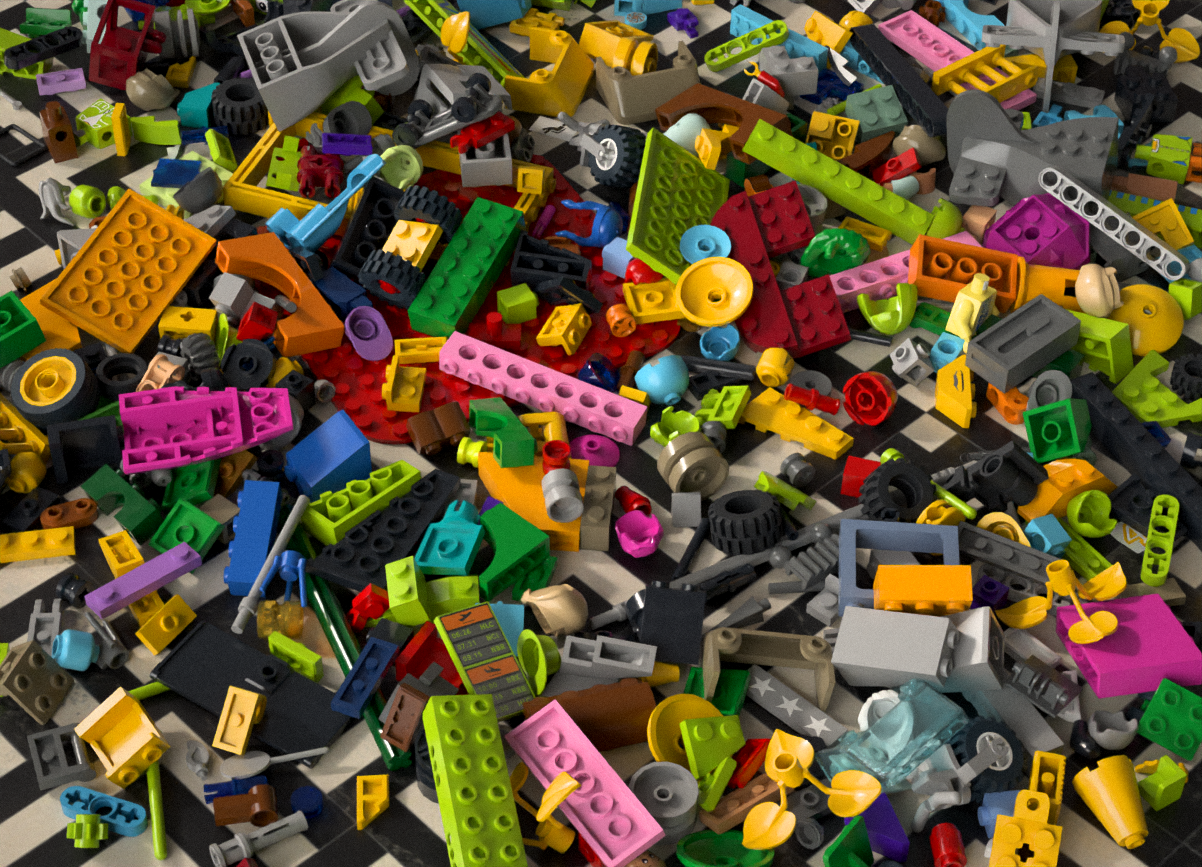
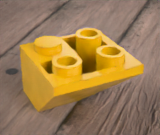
M813 111L805 144L816 142L817 150L835 161L852 155L860 121Z

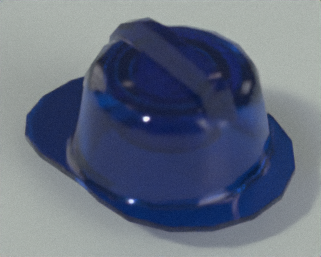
M593 353L578 372V379L615 393L620 375L607 357L600 353Z

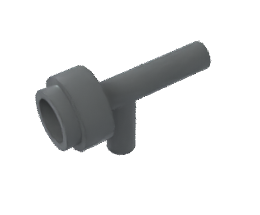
M380 134L372 139L374 146L372 147V154L381 156L388 148L395 147L394 141L388 134ZM358 155L344 163L343 171L345 173L352 171L363 161L364 156L369 155Z

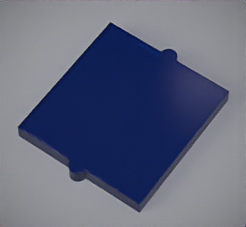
M160 158L156 169L153 170L151 187L181 188L187 182L195 179V176L200 173L202 161Z

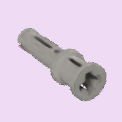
M298 811L247 835L244 832H239L235 834L234 839L220 845L214 843L209 846L212 860L216 867H226L245 857L251 858L254 856V852L301 831L308 830V824L304 814Z

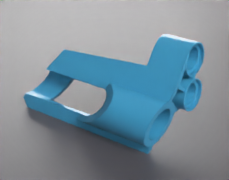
M378 154L369 155L349 174L347 188L326 207L318 203L301 221L288 209L280 208L265 223L268 227L267 230L269 233L274 232L289 250L300 246L315 253L338 230L344 218L349 199L387 163Z

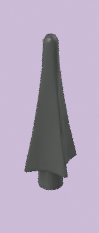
M752 596L736 611L706 633L722 627L739 629L764 622L762 613L771 609V604L767 598L756 602ZM706 633L701 635V642H703Z

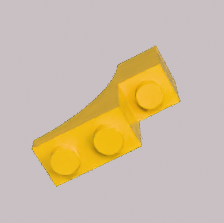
M724 124L722 132L702 128L700 136L698 135L695 140V150L706 169L715 170L717 161L726 159L727 153L732 151L728 137L733 135L739 127Z

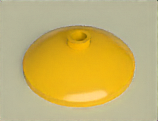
M725 257L705 258L688 267L679 278L675 290L676 302L681 313L689 321L706 327L722 326L739 318L749 307L753 297L752 279L746 268L733 259Z
M1147 284L1131 285L1119 291L1120 302L1123 301L1124 305L1114 309L1107 319L1129 324L1132 354L1146 356L1151 350L1162 354L1171 349L1179 340L1184 326L1183 313L1178 302L1163 289ZM1143 310H1149L1152 314H1145Z
M676 694L659 703L653 710L647 726L648 743L656 762H671L681 765L691 772L679 723L685 719L723 716L721 712L707 700L692 694Z

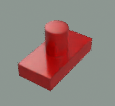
M491 312L487 315V323H469L468 336L500 349H521L522 325L502 324V315L498 312Z

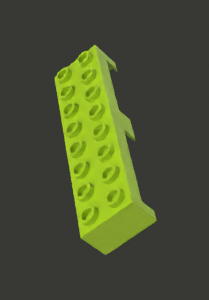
M492 694L431 696L422 713L451 867H528Z

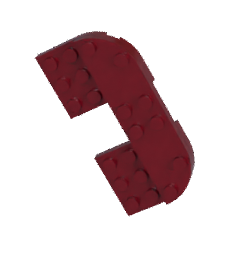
M796 180L749 197L747 192L744 191L726 201L715 213L710 225L723 230L727 234L731 242V250L727 258L743 265L752 279V301L747 310L734 320L744 344L756 354L757 352L763 353L769 348H783L794 359L852 340L829 274L779 291L769 258L807 246L815 237Z

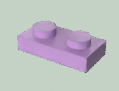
M82 68L36 75L39 95H53L59 92L78 91L79 89L86 88Z

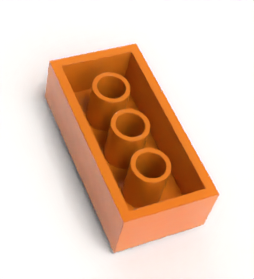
M919 234L910 249L908 283L917 286L918 296L955 303L959 291L973 281L975 274H985L990 278L988 286L997 291L995 300L997 309L1001 313H1006L1016 299L1018 255Z

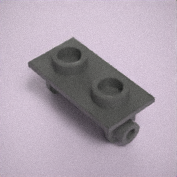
M522 128L520 135L512 140L510 152L512 159L530 163L536 145L533 137L527 133L525 128Z

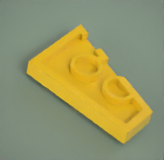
M817 11L807 20L804 27L810 40L824 47L827 45L838 54H840L853 34L851 31L844 29L843 26L835 23L834 20ZM827 56V66H826V68L830 69V68H831V64H830L829 59H828V56Z

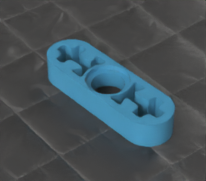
M81 786L69 787L60 796L62 811L69 818L76 820V814H95L99 808L107 806L113 810L108 815L101 816L100 823H108L109 831L128 837H135L147 829L146 811L138 804Z

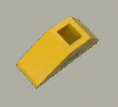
M963 354L937 371L935 408L962 428L969 429L970 419L976 417V402H972L975 397V384L970 383V381H973L974 371L965 366L966 354Z

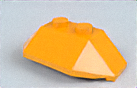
M1060 458L1043 466L1048 471L1049 479L1037 485L1038 490L1034 499L1027 505L1018 506L1017 513L1029 523L1032 519L1053 514L1055 518H1062L1067 515L1069 501L1078 494L1090 490H1099L1105 492L1108 496L1117 486L1086 460Z

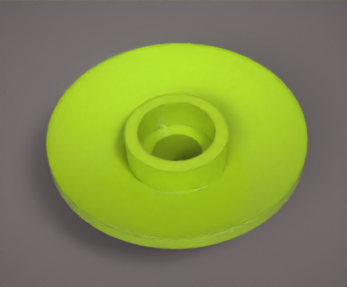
M185 0V4L188 9L192 8L194 13L214 14L224 10L230 4V0Z

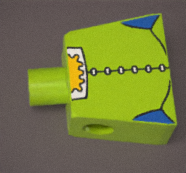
M1156 134L1153 136L1151 146L1136 145L1134 158L1148 161L1147 174L1184 184L1189 166L1193 137Z

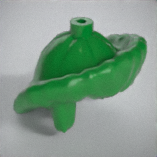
M844 228L825 229L811 240L801 257V265L809 267L808 276L812 278H819L828 274L831 276L864 265L871 252L870 245L862 234L856 233L854 230L849 231Z

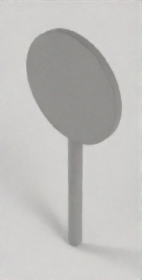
M323 747L270 758L265 752L248 751L245 752V755L236 754L226 759L222 763L220 770L221 774L226 778H248L263 772L270 764L325 754L329 752V748Z

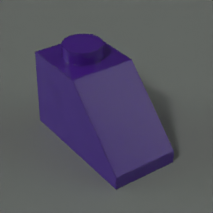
M883 792L859 815L864 817L872 851L899 863L906 862L910 842L886 793ZM855 816L844 817L845 826L848 825Z

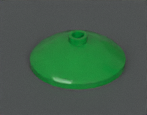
M703 830L688 834L677 843L676 854L685 867H770L774 862V848L752 850L744 847L742 844L744 833L742 831L727 830L718 835L713 830Z

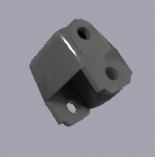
M1119 220L1108 222L1114 229L1119 227ZM1091 224L1090 246L1106 262L1104 268L1113 267L1116 269L1114 276L1117 282H1123L1150 267ZM1131 231L1129 239L1132 243L1138 244L1140 236L1137 232Z

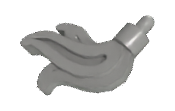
M314 123L311 126L310 134L308 131L306 132V139L313 144L317 153H322L321 135L323 132L317 127V123Z

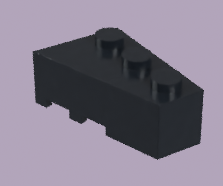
M521 229L510 269L512 287L526 283L528 288L533 291L538 283L566 276L573 279L576 285L583 290L589 291L592 282L591 260L565 248L560 250L549 245V241L544 239L540 241L529 236L527 231Z

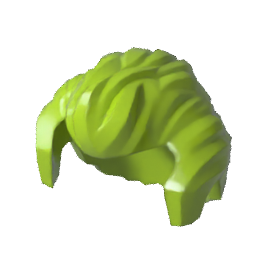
M669 406L662 411L661 422L651 426L650 436L656 443L666 447L669 442L682 434L701 432L702 428L697 417L683 410L676 413L672 412L674 407Z

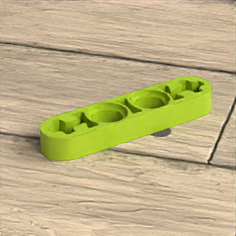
M776 20L711 49L704 58L707 68L712 72H718L759 54L762 48L783 43L789 37L787 25L784 21ZM756 38L763 39L758 45L751 44ZM734 48H742L740 53L731 54Z
M1160 495L1155 498L1150 517L1141 579L1145 584L1152 587L1162 586L1166 582L1169 572L1179 512L1178 500L1170 495ZM1163 507L1168 508L1167 516L1162 515ZM1164 526L1169 529V532L1160 533L1155 530V527ZM1160 547L1166 553L1155 554L1151 551V548ZM1153 564L1159 565L1157 574L1152 573Z

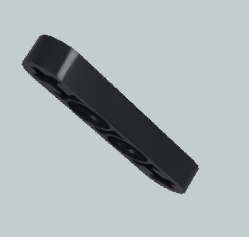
M69 26L15 45L5 50L4 64L9 69L18 70L76 49L82 44L83 33L79 28ZM48 43H55V44H58V45H57V46H52V45H49ZM29 50H36V51H39V53H33V52H30Z

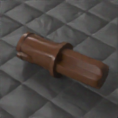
M634 350L629 353L626 364L620 370L621 377L617 384V390L620 391L622 385L630 388L634 387L636 382L635 375L641 369L645 360L642 352Z

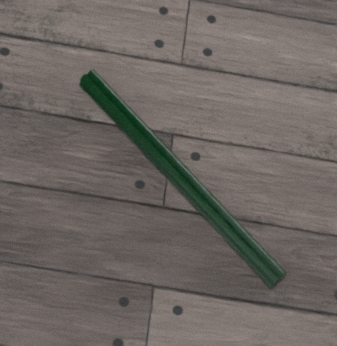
M286 504L280 511L277 528L278 535H280L294 508L290 504ZM299 521L285 550L299 552L303 555L304 559L312 558L314 560L317 558V555ZM305 572L307 597L346 678L360 656L362 649L329 580ZM379 686L365 709L363 716L388 769L396 772L400 767L407 768L413 762L411 758L412 753L410 749L405 752L380 737L385 724L379 720V717L387 701Z

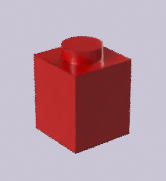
M848 456L843 473L841 494L859 498L862 495L859 490L864 484L863 481L881 465V462Z

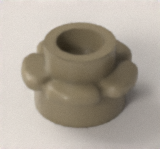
M22 267L17 270L12 269L13 275L10 276V279L16 289L23 288L24 291H27L26 288L32 285Z

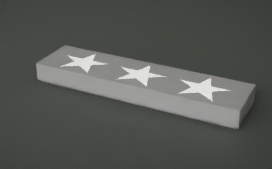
M754 664L747 670L750 671L751 680L746 696L801 735L822 738L829 752L847 737V728L758 665Z

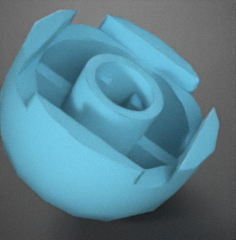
M679 355L659 358L660 364L652 367L649 363L635 375L638 389L649 395L651 403L673 405L680 401L681 396L689 386V372L685 362Z

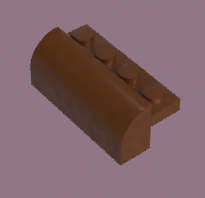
M625 678L620 682L612 684H597L588 689L579 691L569 690L560 695L536 697L532 701L522 703L523 713L527 720L553 700H556L598 752L647 742L648 721L653 710L656 708L648 681L642 682L641 678Z

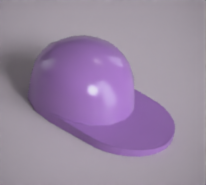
M359 306L353 309L345 320L344 329L345 334L352 341L356 352L362 358L369 361H380L386 358L392 350L393 339L380 312L368 306Z

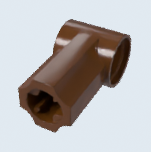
M261 784L254 786L248 791V794L213 799L216 826L250 822L256 827H265L278 821L277 792L270 785Z

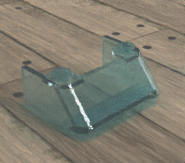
M911 679L903 685L894 686L891 689L899 693L897 697L900 702L870 728L858 733L855 730L845 733L838 739L840 744L835 748L815 752V758L830 782L840 772L856 770L876 778L881 784L882 790L888 789L906 778L969 722V718L960 706L927 682Z

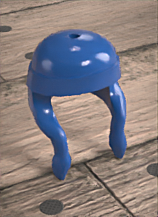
M572 200L561 201L569 209L596 210L597 214L593 222L592 234L588 238H582L567 230L556 232L555 234L558 237L569 238L580 246L604 248L616 237L621 236L623 231L622 218L613 208L594 201L575 203Z

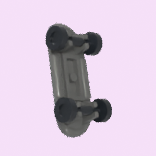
M474 73L466 82L465 92L467 96L457 98L450 109L436 114L433 119H431L433 115L432 106L425 100H414L408 108V123L399 124L392 134L393 141L397 146L406 145L416 149L465 126L493 116L502 108L503 100L498 95L489 94L491 81L486 75Z

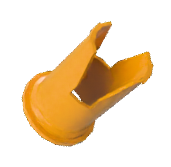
M1018 256L1016 299L1009 307L1010 314L1040 294H1043L1057 305L1063 306L1064 309L1085 313L1080 308L1076 297L1064 295L1065 288L1075 287L1080 270L1028 264L1024 257Z

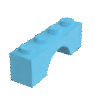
M935 0L940 2L942 7H945L946 20L978 50L987 47L986 43L982 42L984 25L1005 26L994 15H980L968 10L969 0Z

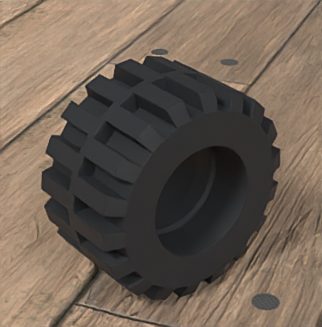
M242 77L226 80L223 84L217 85L216 89L213 90L211 98L214 122L220 130H224L226 133H233V135H248L249 133H257L269 125L268 109L254 78Z
M898 458L896 461L894 459L888 460L863 481L864 484L859 490L862 494L859 497V504L864 506L861 512L863 515H868L869 518L867 520L882 521L881 512L886 508H895L900 513L899 522L916 523L921 513L931 503L937 501L938 496L933 495L937 491L936 485H932L930 482L933 478L930 474L926 475L923 472L925 470L923 466L916 467L915 461L909 460L905 463L904 458ZM888 486L896 487L904 494L907 500V508L900 507L894 503L889 495Z
M762 490L735 491L717 498L709 506L708 515L712 542L719 551L734 555L760 553L774 547V544L779 543L781 537H783L779 501L776 496L771 495L769 492H762Z

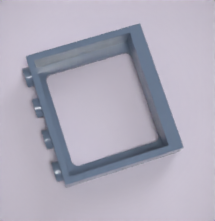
M841 519L839 532L838 616L843 617L845 606L874 609L873 590L860 589L856 586V548L941 553L944 555V565H960L958 526Z

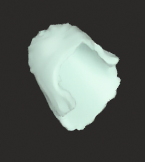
M687 114L663 134L698 158L699 155L695 150L696 137L700 136L702 128H711L700 115Z

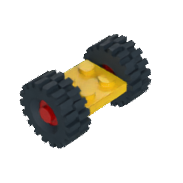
M417 185L414 188L412 186H409L408 189L406 188L394 210V217L398 220L383 249L378 250V252L376 250L372 251L358 274V278H360L358 281L360 284H364L363 288L370 291L369 294L373 297H379L378 300L382 302H388L390 306L396 305L399 309L404 307L407 310L409 309L427 280L425 279V274L421 273L435 245L439 243L441 245L449 244L462 222L463 215L460 214L459 208H455L456 204L454 202L447 201L448 198L446 196H440L437 191H429V188L424 186L422 189Z

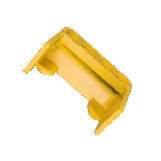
M530 27V59L555 63L552 71L538 69L530 75L529 79L506 75L505 90L511 95L512 110L558 117L560 112H565L572 117L575 115L594 74V63L566 31Z

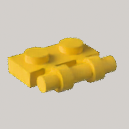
M531 8L523 18L512 20L509 24V32L530 37V27L559 31V26L564 25L565 18L557 16L556 13L550 12L546 14L539 12L538 9Z

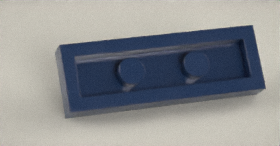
M371 637L332 699L331 709L360 719L397 658L399 645Z

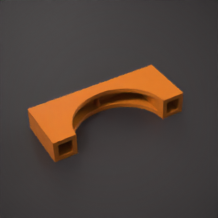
M274 232L218 242L215 263L223 273L244 275L268 283L280 290L289 300L296 304V311L291 316L276 321L273 335L275 341L273 343L283 357L288 358L341 346L342 337L345 333L343 322L339 320L331 306L327 304L319 290L315 288L307 274L303 272L296 259L291 256L284 243L279 240Z

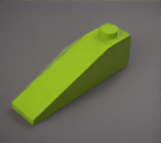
M468 574V576L448 575L426 582L431 620L429 622L435 624L434 620L439 615L479 603L477 574ZM389 608L377 620L369 617L365 627H376L381 618L396 623L398 621Z

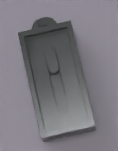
M1040 294L969 341L965 366L1005 394L1075 346L1078 342L1081 320L1073 316V313L1064 309L1063 306L1057 305L1043 294Z

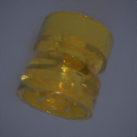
M277 600L259 601L257 613L259 639H268L274 631L289 639H302L304 608L301 606V601H285L283 605H280Z

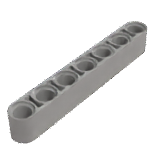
M1052 166L1040 172L1038 181L1043 189L1170 280H1178L1188 273L1190 263L1184 255L1059 166ZM1050 171L1057 175L1058 179L1055 185L1051 184L1047 179ZM1070 186L1075 187L1078 191L1076 199H1072L1068 195ZM1090 201L1098 204L1099 210L1097 214L1089 211L1088 204ZM1110 216H1115L1119 220V227L1117 229L1109 225ZM1131 231L1139 234L1140 241L1138 244L1130 241L1129 234ZM1151 246H1156L1160 249L1161 256L1159 259H1155L1150 255ZM1172 261H1177L1181 264L1182 271L1180 274H1176L1171 270L1170 265Z

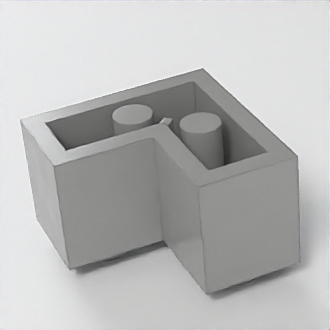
M785 46L762 48L760 71H766L780 82L785 92L784 97L816 93L818 68L813 57L790 59Z
M226 272L223 273L209 297L215 305V310L219 314H226L228 324L234 328L240 326L241 319L254 301L278 312L276 321H279L284 313L276 300L254 292L246 280Z

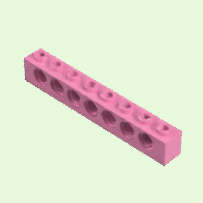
M967 231L943 238L944 240L982 247ZM910 250L831 275L830 279L842 313L859 308L857 303V296L859 294H869L870 300L874 301L896 296L897 284L908 283Z
M454 331L439 352V370L492 390L495 393L515 399L520 403L540 409L543 412L561 413L566 421L610 437L618 442L632 446L646 425L647 406Z

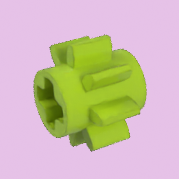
M76 814V822L67 823V838L75 839L74 847L99 848V839H108V823H100L101 815Z

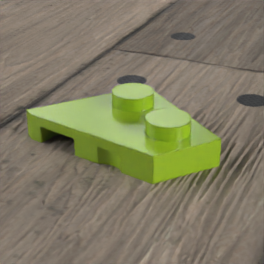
M738 715L685 719L679 723L690 770L696 781L712 771L726 757L731 756L745 745Z

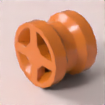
M617 304L607 311L606 320L615 336L625 337L635 330L636 321L627 305Z

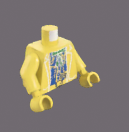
M981 273L975 274L973 281L957 294L945 329L960 336L961 339L964 338L963 351L965 354H967L968 342L976 335V330L991 314L999 317L1000 313L995 305L997 291L988 286L990 278Z

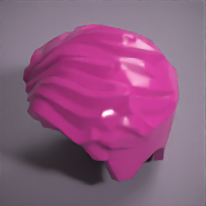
M634 510L624 514L616 521L615 530L620 545L626 553L631 554L635 558H640L656 551L661 539L664 537V529L655 514H651L652 518H650L642 511Z

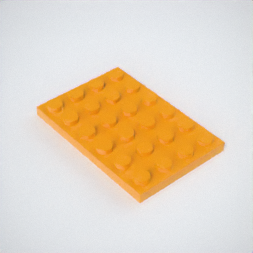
M128 189L42 296L40 305L118 351L133 354L161 318L164 310L170 306L215 247L216 239L135 191Z

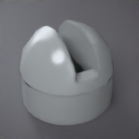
M318 380L314 383L315 398L323 403L331 401V398L335 396V386L327 380Z

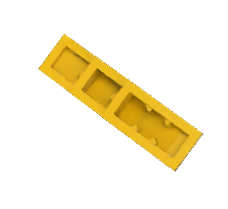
M126 530L98 539L115 579L144 564L143 557ZM157 590L133 602L129 607L139 626L142 627L164 606V603L159 597Z

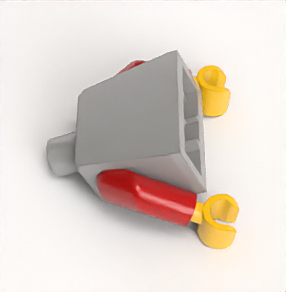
M749 62L755 66V71L749 73L744 69V73L748 76L755 75L758 78L757 80L752 79L743 100L785 115L789 112L786 110L789 102L784 99L785 92L780 82L763 70L761 72L755 62ZM718 123V126L723 129L724 125Z

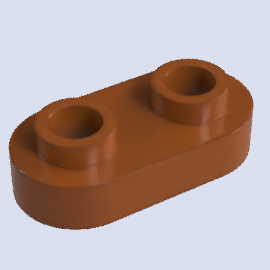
M80 498L51 506L41 513L42 528L45 530L74 526V529L90 525L97 520L98 509L95 501L89 498Z

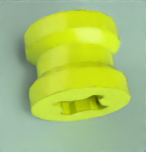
M463 437L457 452V462L460 464L471 463L473 467L478 468V453L487 452V442H473L471 438Z

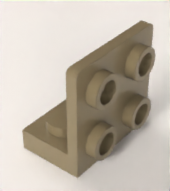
M34 640L12 647L0 664V696L6 697L10 695L40 725L48 722L74 682V679Z

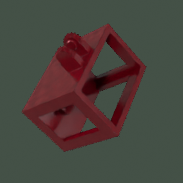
M135 0L107 1L91 43L89 81L126 91V80L137 72H142L148 53L160 54L162 52L161 43H165L167 37L165 33L154 29L156 6ZM119 6L145 13L144 26L141 33L117 26ZM106 25V31L103 36L101 44H98L103 33L104 27Z

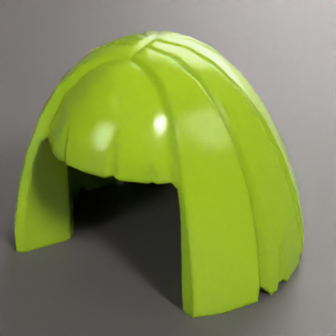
M898 283L896 286L897 296L888 300L874 301L870 300L869 294H859L857 296V303L863 316L875 330L886 335L899 334L910 325L913 319L918 294L916 285Z

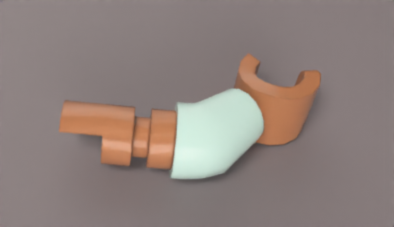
M931 168L927 173H917L914 171L905 178L892 180L891 183H884L882 187L907 201L915 194L924 195L932 193L935 190L936 168Z

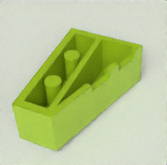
M1068 310L1070 313H1073V316L1081 320L1078 342L1070 349L1085 355L1084 362L1089 364L1088 369L1094 372L1099 370L1110 376L1109 381L1117 384L1134 369L1129 324Z

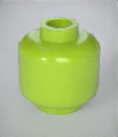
M79 185L72 190L69 196V206L73 207L71 211L74 214L94 219L103 213L106 206V198L104 193L96 187Z

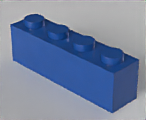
M245 480L244 490L238 493V508H240L239 516H234L233 532L236 534L234 541H230L228 556L231 558L230 566H226L224 569V583L228 584L231 595L248 596L275 544L283 499L279 482ZM267 588L262 593L261 597H266Z

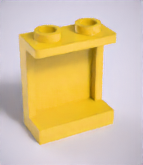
M119 687L74 728L80 738L90 743L107 769L105 774L107 779L122 789L133 783L141 773L152 763L160 759L162 754L171 747L138 698L122 687Z

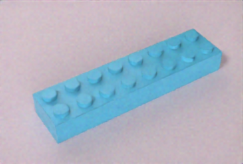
M740 4L731 10L730 34L740 37L773 22V20ZM788 28V39L776 46H785L790 59L813 57L818 68V77L824 74L827 66L828 48ZM756 38L751 44L758 45L763 39Z

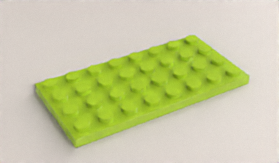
M654 127L647 133L626 250L633 257L639 258L654 271L660 272L677 285L683 272L692 265L681 254L680 240L682 235L694 226L711 224L715 213L727 201L730 180L716 170L706 169L699 158Z

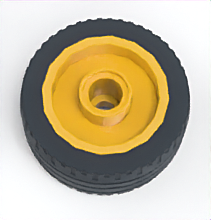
M62 348L45 350L32 356L18 369L11 386V397L19 413L38 430L47 435V425L77 421L95 412L101 397L98 380L87 363L74 351Z

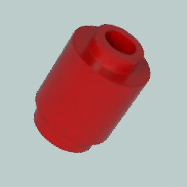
M951 823L936 825L932 829L929 838L935 867H964L967 863L961 832Z

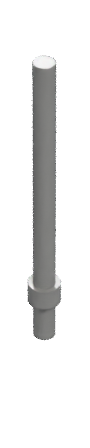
M299 496L248 596L242 599L238 607L239 614L231 627L233 632L241 634L249 618L254 617L259 607L258 601L263 593L260 591V587L273 566L275 556L281 557V554L288 545L310 502L307 496Z

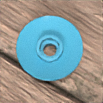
M711 225L694 226L688 229L680 240L681 254L691 264L710 257L727 258L731 250V242L727 234L723 230Z

